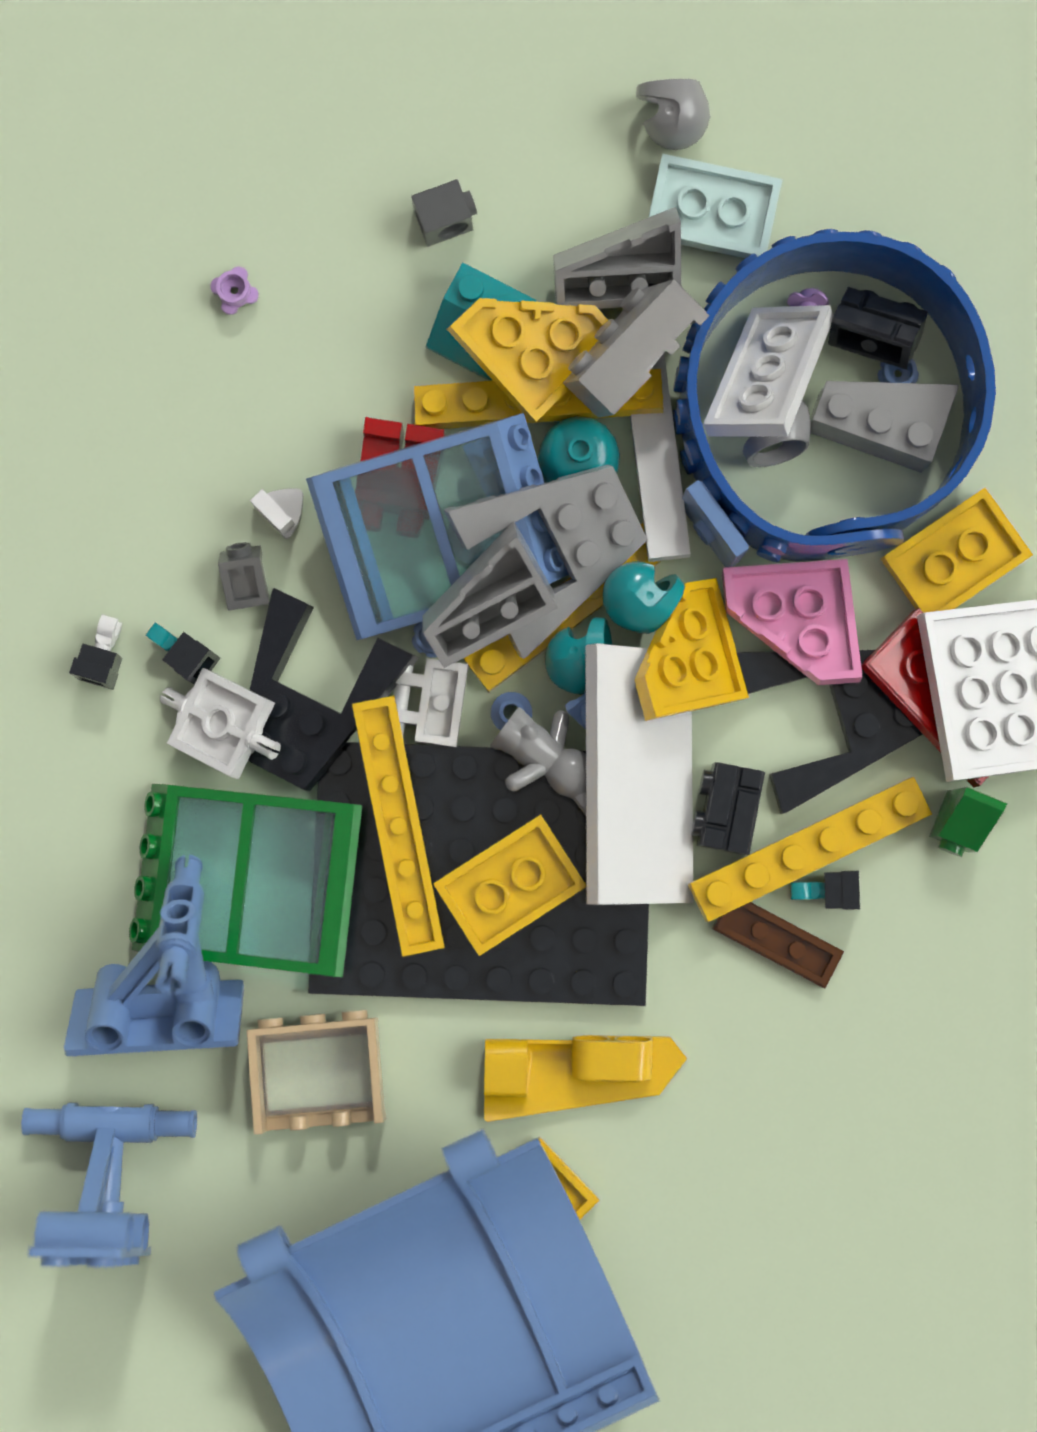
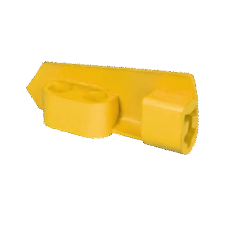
M581 1035L573 1037L572 1040L485 1039L484 1120L490 1122L657 1096L662 1093L687 1060V1057L669 1036Z

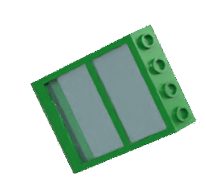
M152 783L151 791L147 794L144 804L145 814L148 818L146 833L143 834L139 845L142 867L141 875L137 877L134 886L137 908L136 917L132 919L129 927V938L132 942L131 950L139 952L159 928L165 889L169 883L174 881L176 860L185 855V867H188L189 855H194L203 863L199 883L204 891L199 929L203 961L343 977L362 805Z

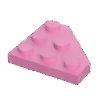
M848 559L723 568L722 581L727 614L817 685L859 683L862 680Z

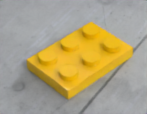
M985 487L883 556L881 561L914 608H919L923 613L957 608L1033 556V554Z
M542 815L534 818L433 883L479 956L587 887Z

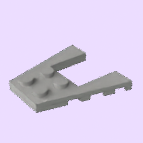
M604 465L559 477L555 481L519 488L518 491L500 496L493 495L476 500L474 503L459 507L453 506L444 510L462 547L467 550L505 529L513 521L517 522L538 510L571 579L553 589L558 607L556 610L508 634L518 656L523 659L597 590L613 570L626 562L648 540L613 466Z

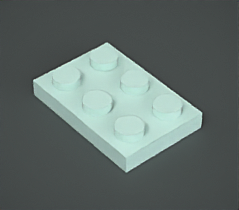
M662 154L649 217L676 207L681 221V245L741 258H747L754 253L760 256L768 250L783 179Z

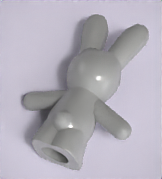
M518 707L490 744L491 748L502 750L512 755L519 764L525 766L507 777L506 787L510 791H517L545 775L553 790L560 795L572 798L586 816V754L573 748L564 749L570 720L568 713L560 710L554 714L549 734L542 726L536 724L523 709Z

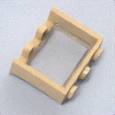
M367 1010L342 1012V1021L326 1022L325 1014L300 1016V1024L283 1026V1018L257 1020L258 1028L247 1030L254 1135L281 1129L294 1131L314 1126L333 1125V1127L368 1121L383 1123L387 1119L384 1105L378 1017L368 1018Z

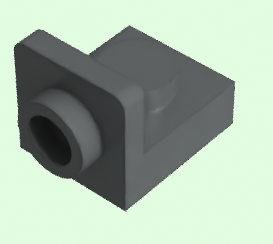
M248 542L227 546L226 551L220 552L218 567L228 611L269 604L270 598L262 564L261 546L251 547Z

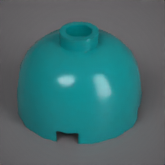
M581 416L563 419L549 429L540 444L538 456L539 467L545 483L555 481L559 477L604 465L613 466L616 474H618L620 452L616 439L609 429L593 418Z

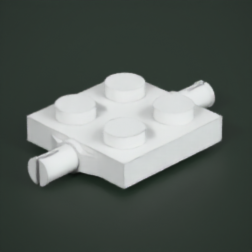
M202 668L194 687L186 696L170 687L162 692L174 698V700L161 695V703L178 711L176 725L167 744L236 779L240 778L254 750L269 759L277 757L278 753L266 748V746L280 751V744L262 735L265 723L274 707V702L205 668Z

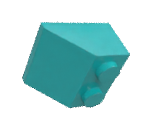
M462 262L443 297L426 343V348L489 381H493L449 333L447 328L479 298L510 302L536 300Z

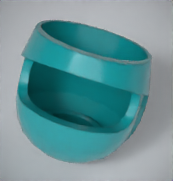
M640 561L628 562L613 570L606 579L603 587V606L610 619L620 627L643 634H650L660 628L677 607L685 588L683 581L676 574H672L655 583V568L652 564Z
M594 617L590 622L587 634L583 638L575 639L571 628L567 627L559 631L551 639L545 652V667L549 678L557 687L578 695L586 692V645H613L609 623L606 618Z

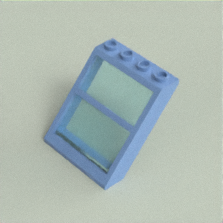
M524 413L339 467L306 479L356 640L423 622L422 616L505 530L499 531L467 550L462 547L444 512L446 508L474 503L476 500L493 495L500 496L534 484H544ZM538 510L515 522L549 584L568 576L569 573Z

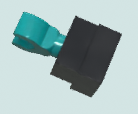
M155 622L145 634V636L167 651L162 660L194 685L202 668L211 671L221 659V657L184 631L179 638H176Z
M859 871L824 872V882H791V900L825 899V909H860Z

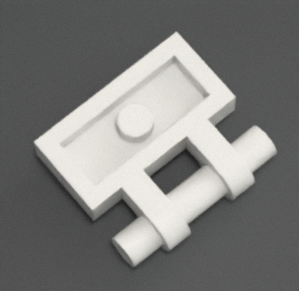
M426 658L424 675L414 674V665H410L396 681L398 685L393 690L402 736H404L405 724L416 725L415 742L456 747L468 664L455 662L444 668L439 660ZM410 688L422 689L419 712L407 710Z

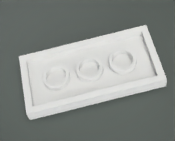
M830 305L752 308L703 425L708 436L788 437L831 327L833 313Z

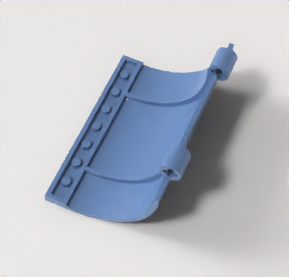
M484 1129L442 1148L449 1170L293 1245H291L287 1234L281 1226H277L239 1244L237 1252L247 1277L214 1292L216 1301L236 1324L262 1367L291 1432H596L660 1401L592 1245L538 1138L499 1157L496 1156Z

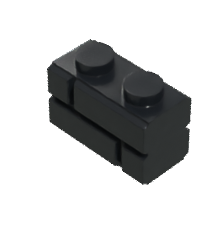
M848 287L841 300V304H839L833 316L828 345L907 370L914 352L921 341L928 312L919 309L909 302L899 303L880 297L871 290H857Z
M714 762L711 771L703 770L699 794L706 795L703 812L695 811L691 831L692 836L698 837L697 846L741 855H750L764 782V771L720 762Z

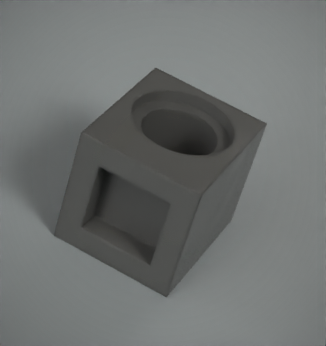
M458 179L411 195L413 210L427 247L473 231L472 216L477 214V209L471 192L469 190L462 192Z

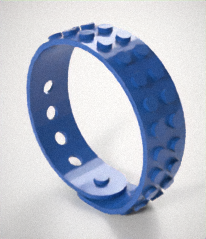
M823 229L815 232L813 235L797 239L795 236L785 237L775 242L770 250L762 253L760 256L754 253L740 262L735 268L737 273L726 285L720 281L705 301L708 304L704 310L710 316L701 325L694 323L689 329L682 351L689 354V357L680 356L673 386V392L680 393L679 399L676 400V410H673V423L675 434H682L685 450L680 451L684 468L688 475L693 473L696 481L703 482L747 544L757 550L756 554L766 560L772 562H779L780 559L818 561L861 555L900 545L904 542L902 530L930 512L951 494L968 475L984 448L992 424L996 397L995 368L986 331L975 306L957 282L953 272L946 266L940 265L912 243L901 242L882 236L878 232L868 230L838 232L836 229ZM824 271L848 272L881 280L911 297L923 310L928 312L943 334L956 363L963 394L964 417L959 448L951 468L937 491L919 504L886 515L844 519L837 523L815 528L807 532L806 535L792 533L774 526L759 517L738 497L720 471L712 455L700 417L697 396V373L700 354L712 331L725 315L740 301L771 282L792 275Z

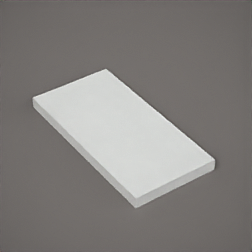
M607 644L586 645L587 904L693 903V895L688 886V883L693 881V836L691 835L693 825L692 711L645 721L634 679L648 648Z

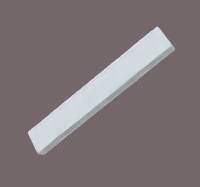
M664 354L651 368L661 369L664 413L632 414L630 416L644 532L648 539L646 541L648 562L690 558L691 555Z

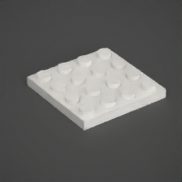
M1037 600L926 612L918 615V625L946 782L1037 770Z

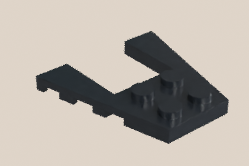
M273 588L250 691L275 703L265 723L262 735L278 742L281 747L280 751L266 746V748L278 753L274 759H269L254 750L248 761L303 790L311 791L344 751L341 748L357 731L352 704L388 697L398 685L396 681L410 665L413 666L417 662L419 657L377 638L340 713L278 682L314 607Z
M859 650L861 665L875 650ZM777 652L737 653L748 694L808 678ZM863 670V678L859 683L829 685L848 752L769 774L780 814L793 810L923 735Z

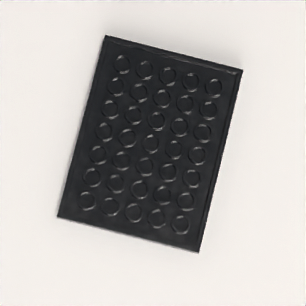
M346 742L341 748L344 751L318 781L317 789L318 801L362 805L343 977L309 974L308 994L646 1006L649 904H587L586 887L479 956L433 885L436 881L539 815H542L587 885L585 814L572 798L560 795L553 790L545 775L517 791H510L505 784L507 777L525 766L519 764L512 755L491 747L404 744L445 948L402 957L360 743ZM316 811L311 939L326 812Z

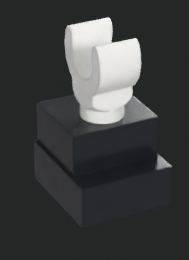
M101 615L97 626L95 646L82 643L78 658L74 657L69 671L72 676L78 680L114 690L123 659L117 653L111 652V648L114 647L122 628V623L118 622V619Z

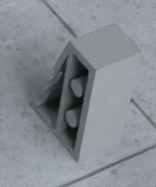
M826 381L819 392L810 417V433L921 473L932 463L959 385Z

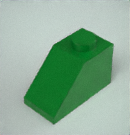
M968 787L947 790L929 837L940 841L939 849L959 857L963 856L964 851L978 852L1002 816L1007 803Z

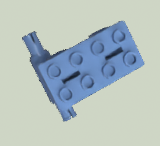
M185 855L176 860L174 881L169 883L165 889L159 928L127 967L120 964L105 965L97 973L94 988L76 990L64 1043L66 1056L234 1047L238 1045L244 984L242 980L221 981L217 966L212 962L203 961L199 941L204 891L199 883L203 863L198 857L189 855L188 867H185ZM159 970L156 985H147Z
M67 1103V1105L62 1106V1109L24 1108L21 1120L23 1135H60V1138L66 1142H94L78 1212L41 1211L36 1221L34 1247H29L28 1257H41V1266L87 1265V1267H115L139 1264V1256L151 1255V1246H148V1214L123 1213L124 1202H120L123 1143H152L158 1137L195 1138L197 1111H160L159 1107L154 1104H144L143 1107L79 1106L78 1103Z

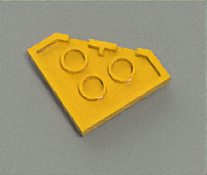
M479 298L447 330L516 407L524 413L526 418L531 423H535L569 390L563 382L572 373L568 369L570 364L581 352L585 350L589 352L598 341L595 338V334L608 319L595 305L579 304L572 306L556 305L551 302H510Z
M717 578L684 583V592L677 607L665 623L656 630L634 679L645 721L749 698Z

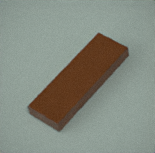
M752 902L718 917L712 927V930L824 989L827 987L844 953L843 950Z

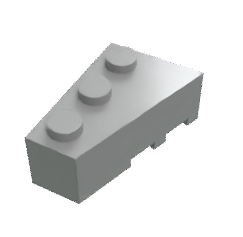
M676 207L553 255L556 305L577 306L582 304L595 305L598 309L621 307L620 305L625 297L635 288L644 289L673 279L681 286V221Z
M675 279L644 289L635 288L622 301L620 306L624 310L615 321L613 319L608 320L597 331L595 338L598 341L589 352L586 350L581 352L570 364L568 369L572 373L563 384L597 417L614 415L652 376L649 371L665 351L672 355L681 346L675 339L690 324L697 323L701 325L710 316Z
M514 521L422 616L423 634L444 668L558 608L552 587Z

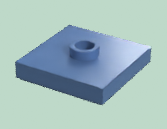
M697 480L686 488L682 497L685 513L694 524L693 527L700 539L711 547L725 567H733L743 558L749 549V545L703 482Z

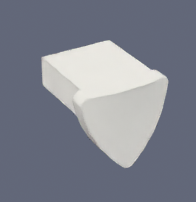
M261 489L250 500L251 503L284 538L289 539L297 528L302 515L303 492L300 489H281L266 493Z

